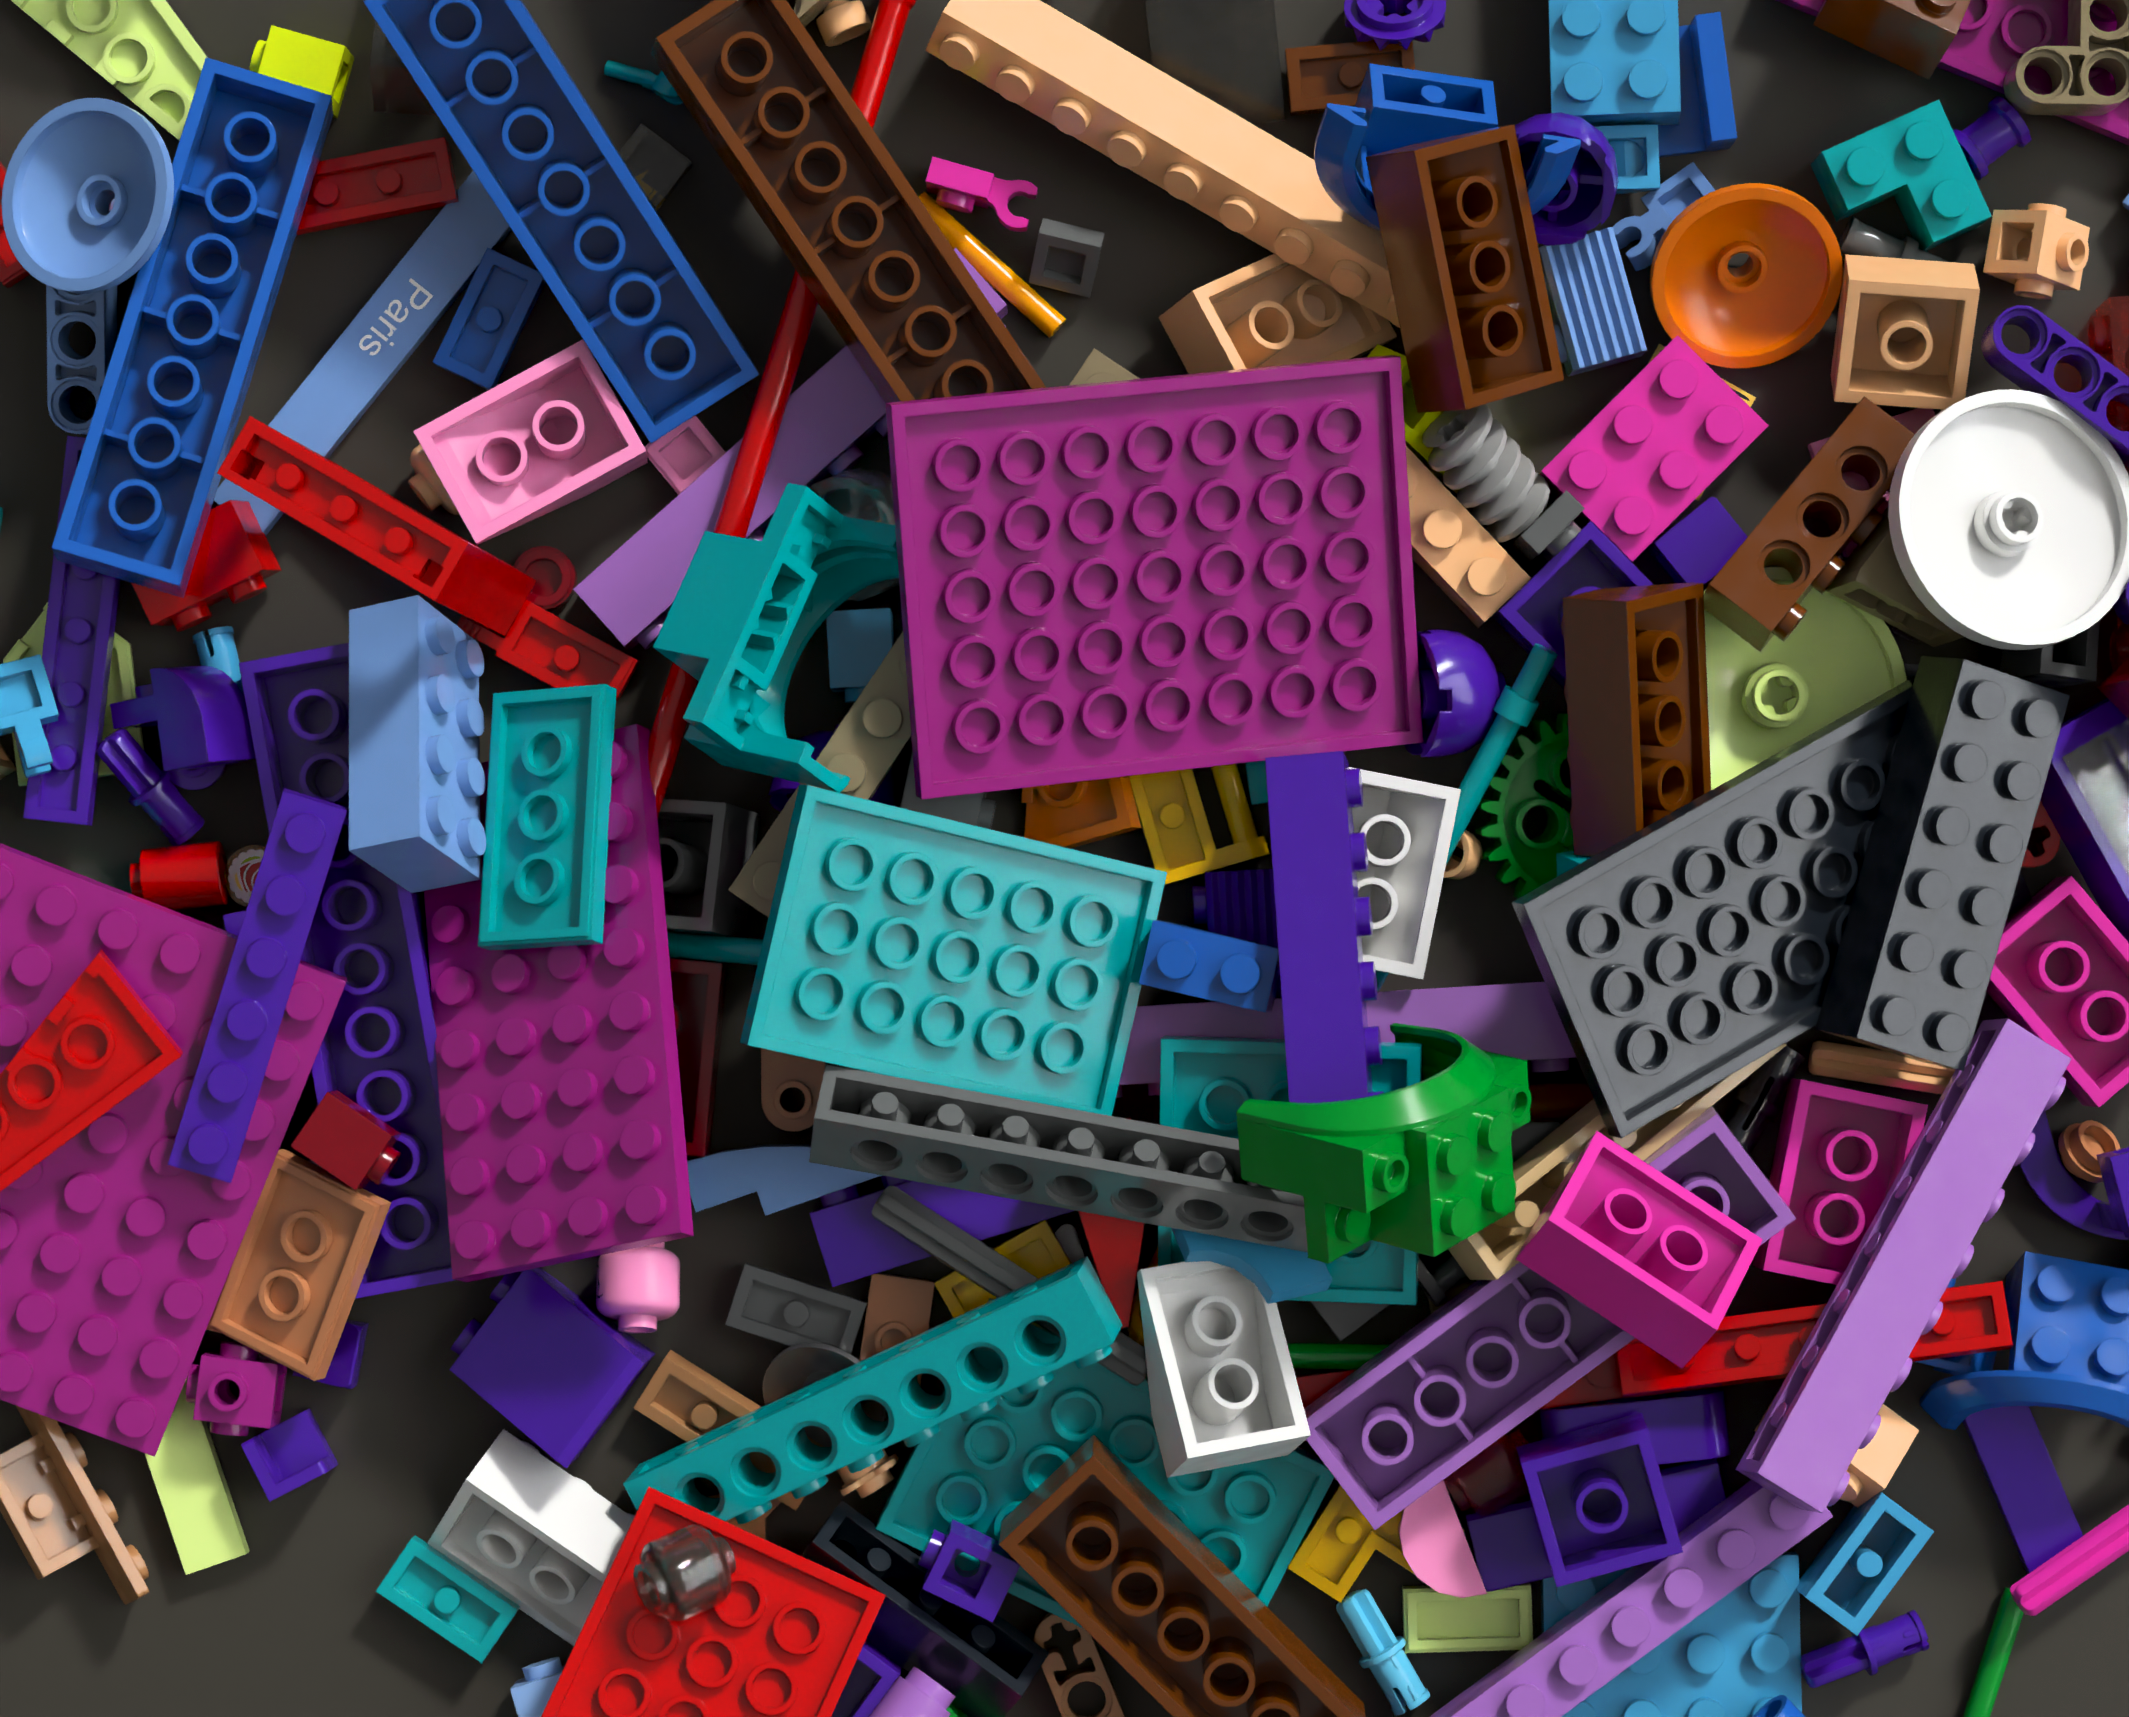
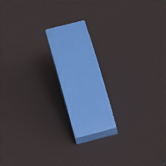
M808 1144L759 1145L724 1150L705 1157L687 1160L690 1197L696 1212L757 1191L766 1216L882 1175L809 1162L811 1145Z

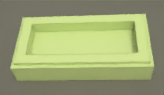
M1530 1583L1465 1598L1438 1593L1430 1586H1402L1403 1637L1406 1641L1404 1646L1405 1653L1521 1650L1533 1641Z

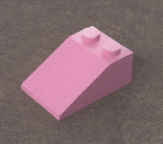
M583 339L413 431L476 545L587 496L648 463L645 447Z

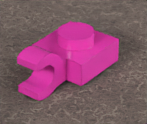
M933 156L926 177L927 192L937 195L936 204L963 213H972L974 205L986 209L990 206L994 209L999 222L1005 228L1015 232L1027 231L1029 220L1013 215L1008 210V203L1015 196L1036 199L1038 188L1031 182L1025 180H1003L994 177V173Z

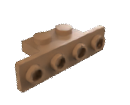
M16 1406L32 1438L0 1454V1511L36 1578L40 1580L90 1551L95 1550L125 1605L148 1594L149 1589L144 1581L149 1578L147 1566L133 1545L129 1544L125 1547L113 1525L118 1522V1515L111 1499L101 1488L94 1490L83 1470L88 1462L77 1438L71 1432L64 1434L57 1420Z

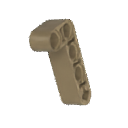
M2068 0V46L2034 47L2024 53L2011 66L2005 75L2003 84L2005 97L2010 105L2019 112L2030 115L2098 116L2109 113L2129 97V0ZM2102 4L2112 9L2117 20L2115 31H2101L2094 26L2089 14L2091 5ZM2026 67H2040L2048 73L2052 82L2050 94H2036L2028 88L2024 80ZM2090 68H2103L2112 74L2116 84L2114 95L2104 96L2093 90L2088 78Z

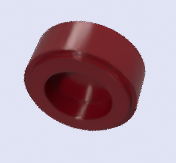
M550 546L530 548L519 556L513 566L537 580L526 600L546 611L562 607L571 599L575 592L573 589L577 585L576 569L572 561L556 548Z

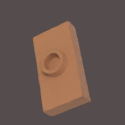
M884 1273L871 1275L859 1361L865 1360L929 1330L935 1281ZM918 1374L917 1380L921 1387L922 1374Z

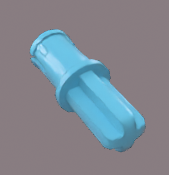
M1366 1589L1353 1591L1345 1596L1341 1603L1338 1602L1336 1610L1362 1654L1359 1664L1362 1668H1370L1389 1701L1394 1715L1404 1714L1407 1711L1406 1705L1411 1711L1430 1697V1692L1424 1687L1402 1649L1406 1641L1403 1636L1395 1637L1370 1591Z

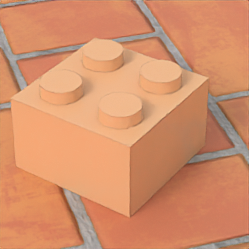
M1845 254L1830 374L1834 402L1859 403L1865 396L1875 405L1944 410L1965 399L1980 293L1974 264Z

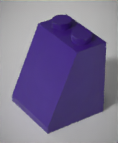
M541 1267L525 1270L522 1273L505 1274L489 1296L491 1300L498 1304L484 1324L473 1318L452 1345L451 1350L458 1354L459 1357L449 1370L567 1469L581 1455L656 1353L629 1333L618 1331L616 1323L603 1316L597 1309Z

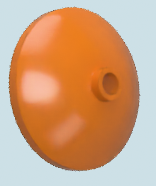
M1744 183L1720 188L1687 206L1672 221L1662 235L1653 256L1650 270V292L1653 306L1659 321L1670 338L1673 340L1678 335L1708 364L1725 368H1752L1771 364L1784 359L1805 346L1829 319L1837 303L1842 285L1843 263L1841 250L1831 226L1822 213L1812 203L1797 193L1783 187L1762 183ZM1738 253L1748 255V259L1743 266L1738 268L1728 266L1732 256Z

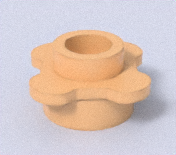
M882 1449L885 1454L883 1458L855 1473H850L847 1466L838 1469L837 1472L845 1483L840 1490L841 1494L845 1496L856 1489L862 1499L892 1481L894 1477L889 1468L894 1466L899 1459L896 1453L888 1457L885 1450Z

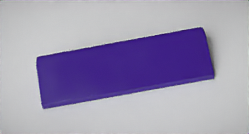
M1716 1458L1660 1470L1678 1533L1726 1499ZM1531 1500L1465 1515L1474 1561L1486 1592L1553 1577Z

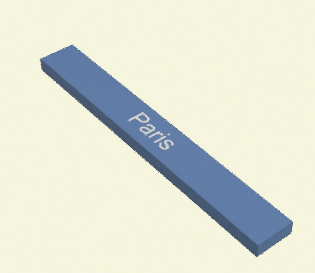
M474 171L457 190L459 202L446 204L268 426L326 458L331 456L471 282L487 247L496 251L512 231ZM226 478L217 488L214 501L219 505L229 500L248 501L265 536L284 514V512Z

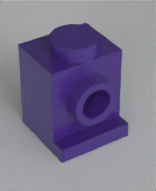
M953 1519L945 1534L936 1529L932 1531L918 1561V1565L928 1569L924 1576L923 1590L991 1622L994 1621L1020 1568V1565L999 1545L998 1540ZM965 1552L979 1559L980 1564L974 1570L965 1571L956 1564V1557Z

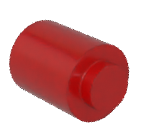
M220 841L142 849L140 862L130 865L132 895L171 910L227 904L229 899L228 868L222 843Z

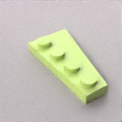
M11 0L180 141L207 56L166 0Z

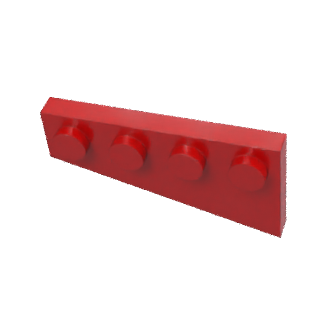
M102 949L0 1073V1192L182 1056L183 1051Z

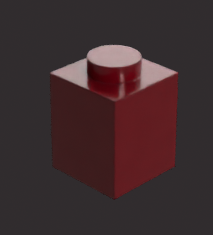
M336 1090L325 1094L291 1144V1147L354 1190L365 1188L370 1180L380 1185L401 1154L392 1148L401 1133Z

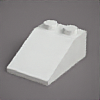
M1211 1261L1179 1262L1140 1269L1137 1272L1151 1415L1167 1478L1286 1456L1311 1436L1277 1303L1267 1304L1256 1285L1234 1268Z

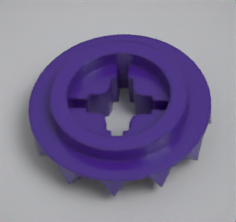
M1345 0L1344 2L1345 26L1354 29L1358 42L1375 40L1379 50L1384 49L1389 44H1399L1404 50H1407L1412 40L1423 43L1430 42L1433 31L1444 27L1446 0ZM1389 12L1390 15L1384 16V13ZM1405 12L1406 16H1400L1399 14Z

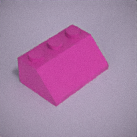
M1596 1131L1540 1213L1516 1260L1680 1368H1683L1718 1330L1763 1239Z

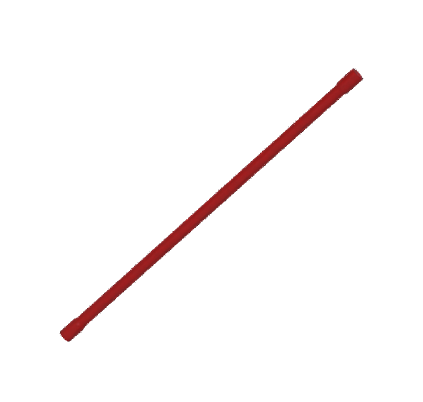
M879 0L850 96L872 129L874 128L909 12L917 0ZM796 269L713 531L714 533L741 538L746 537L819 304ZM673 662L648 742L649 771L652 788L656 797L657 819L688 723L683 719V716L699 683L698 680Z

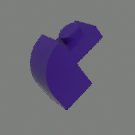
M191 666L150 669L152 684L135 687V699L110 704L113 729L158 727L164 771L213 768L256 759L244 696L236 683L226 673L217 668Z

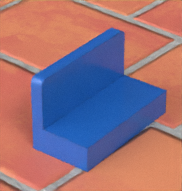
M1721 12L1698 14L1694 16L1690 25L1679 26L1681 115L1679 125H1658L1659 158L1730 149L1737 139Z

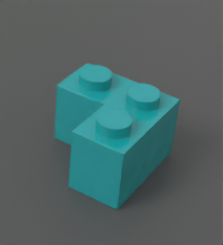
M1939 99L1822 151L1810 164L1836 222L1894 196L1912 237L1919 241L1918 248L1925 251L1977 229L1992 217Z

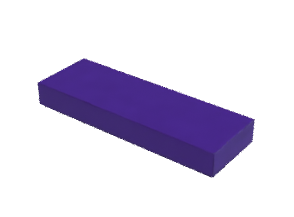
M2029 1406L1986 1409L1973 1413L1963 1420V1424L2026 1573L2029 1574L2083 1536Z

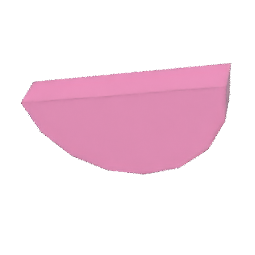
M1442 1480L1403 1509L1398 1526L1402 1555L1416 1577L1438 1593L1460 1598L1487 1594L1444 1480Z

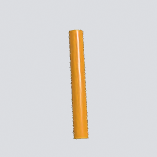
M923 192L919 196V199L952 248H957L993 288L1049 338L1052 337L1064 324L1066 318L942 206L936 204L930 195Z

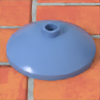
M83 98L73 100L54 108L40 118L27 131L14 151L6 171L2 189V220L6 238L12 252L22 267L38 281L50 287L76 294L96 293L110 289L135 274L155 252L162 240L171 216L174 198V175L166 145L156 128L142 114L124 104L109 99ZM115 198L114 206L110 211V204Z

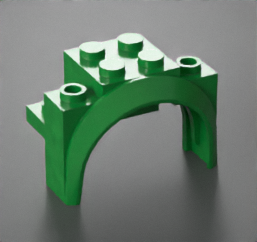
M1393 1023L1390 1025V1031L1395 1035V1043H1422V1081L1394 1091L1344 1101L1295 1103L1254 1099L1244 1101L1236 1112L1241 1178L1245 1181L1303 1196L1307 1252L1310 1259L1329 1264L1370 1240L1435 1257L1515 1210L1516 1182L1513 1177L1511 1136L1512 1131L1531 1121V1093L1528 1085L1527 1060L1481 1050L1463 1037L1446 1030Z

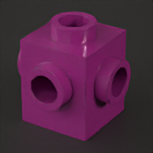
M221 1341L220 1351L212 1350L201 1355L200 1365L192 1364L186 1385V1402L195 1403L193 1420L211 1422L210 1432L229 1436H248L250 1426L271 1429L281 1422L287 1367L268 1357L258 1356L259 1352L239 1342ZM230 1380L238 1385L240 1390L239 1397L231 1392Z

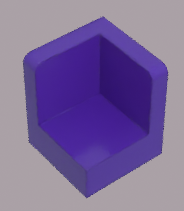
M1710 497L1646 549L1674 583L1696 582L1703 583L1704 585L1718 574L1748 536L1718 499Z
M310 1408L241 1444L269 1502L339 1465Z

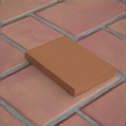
M285 1149L278 1150L208 1326L313 1381L324 1379L391 1202L363 1188L354 1190L325 1169Z

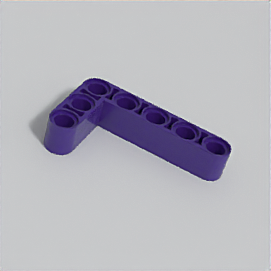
M2016 305L2003 311L1986 327L1981 338V350L1985 360L1992 368L2023 391L2042 394L2062 402L2106 437L2123 464L2129 468V431H2120L2114 428L2106 416L2107 405L2111 401L2121 402L2129 408V376L2039 310L2031 306ZM2016 325L2027 333L2030 340L2028 353L2016 354L2006 348L2001 338L2003 326ZM2067 363L2079 371L2082 378V387L2079 392H2067L2056 384L2054 378L2056 364ZM2129 578L2124 591L2113 605L2116 615L2127 625H2129Z

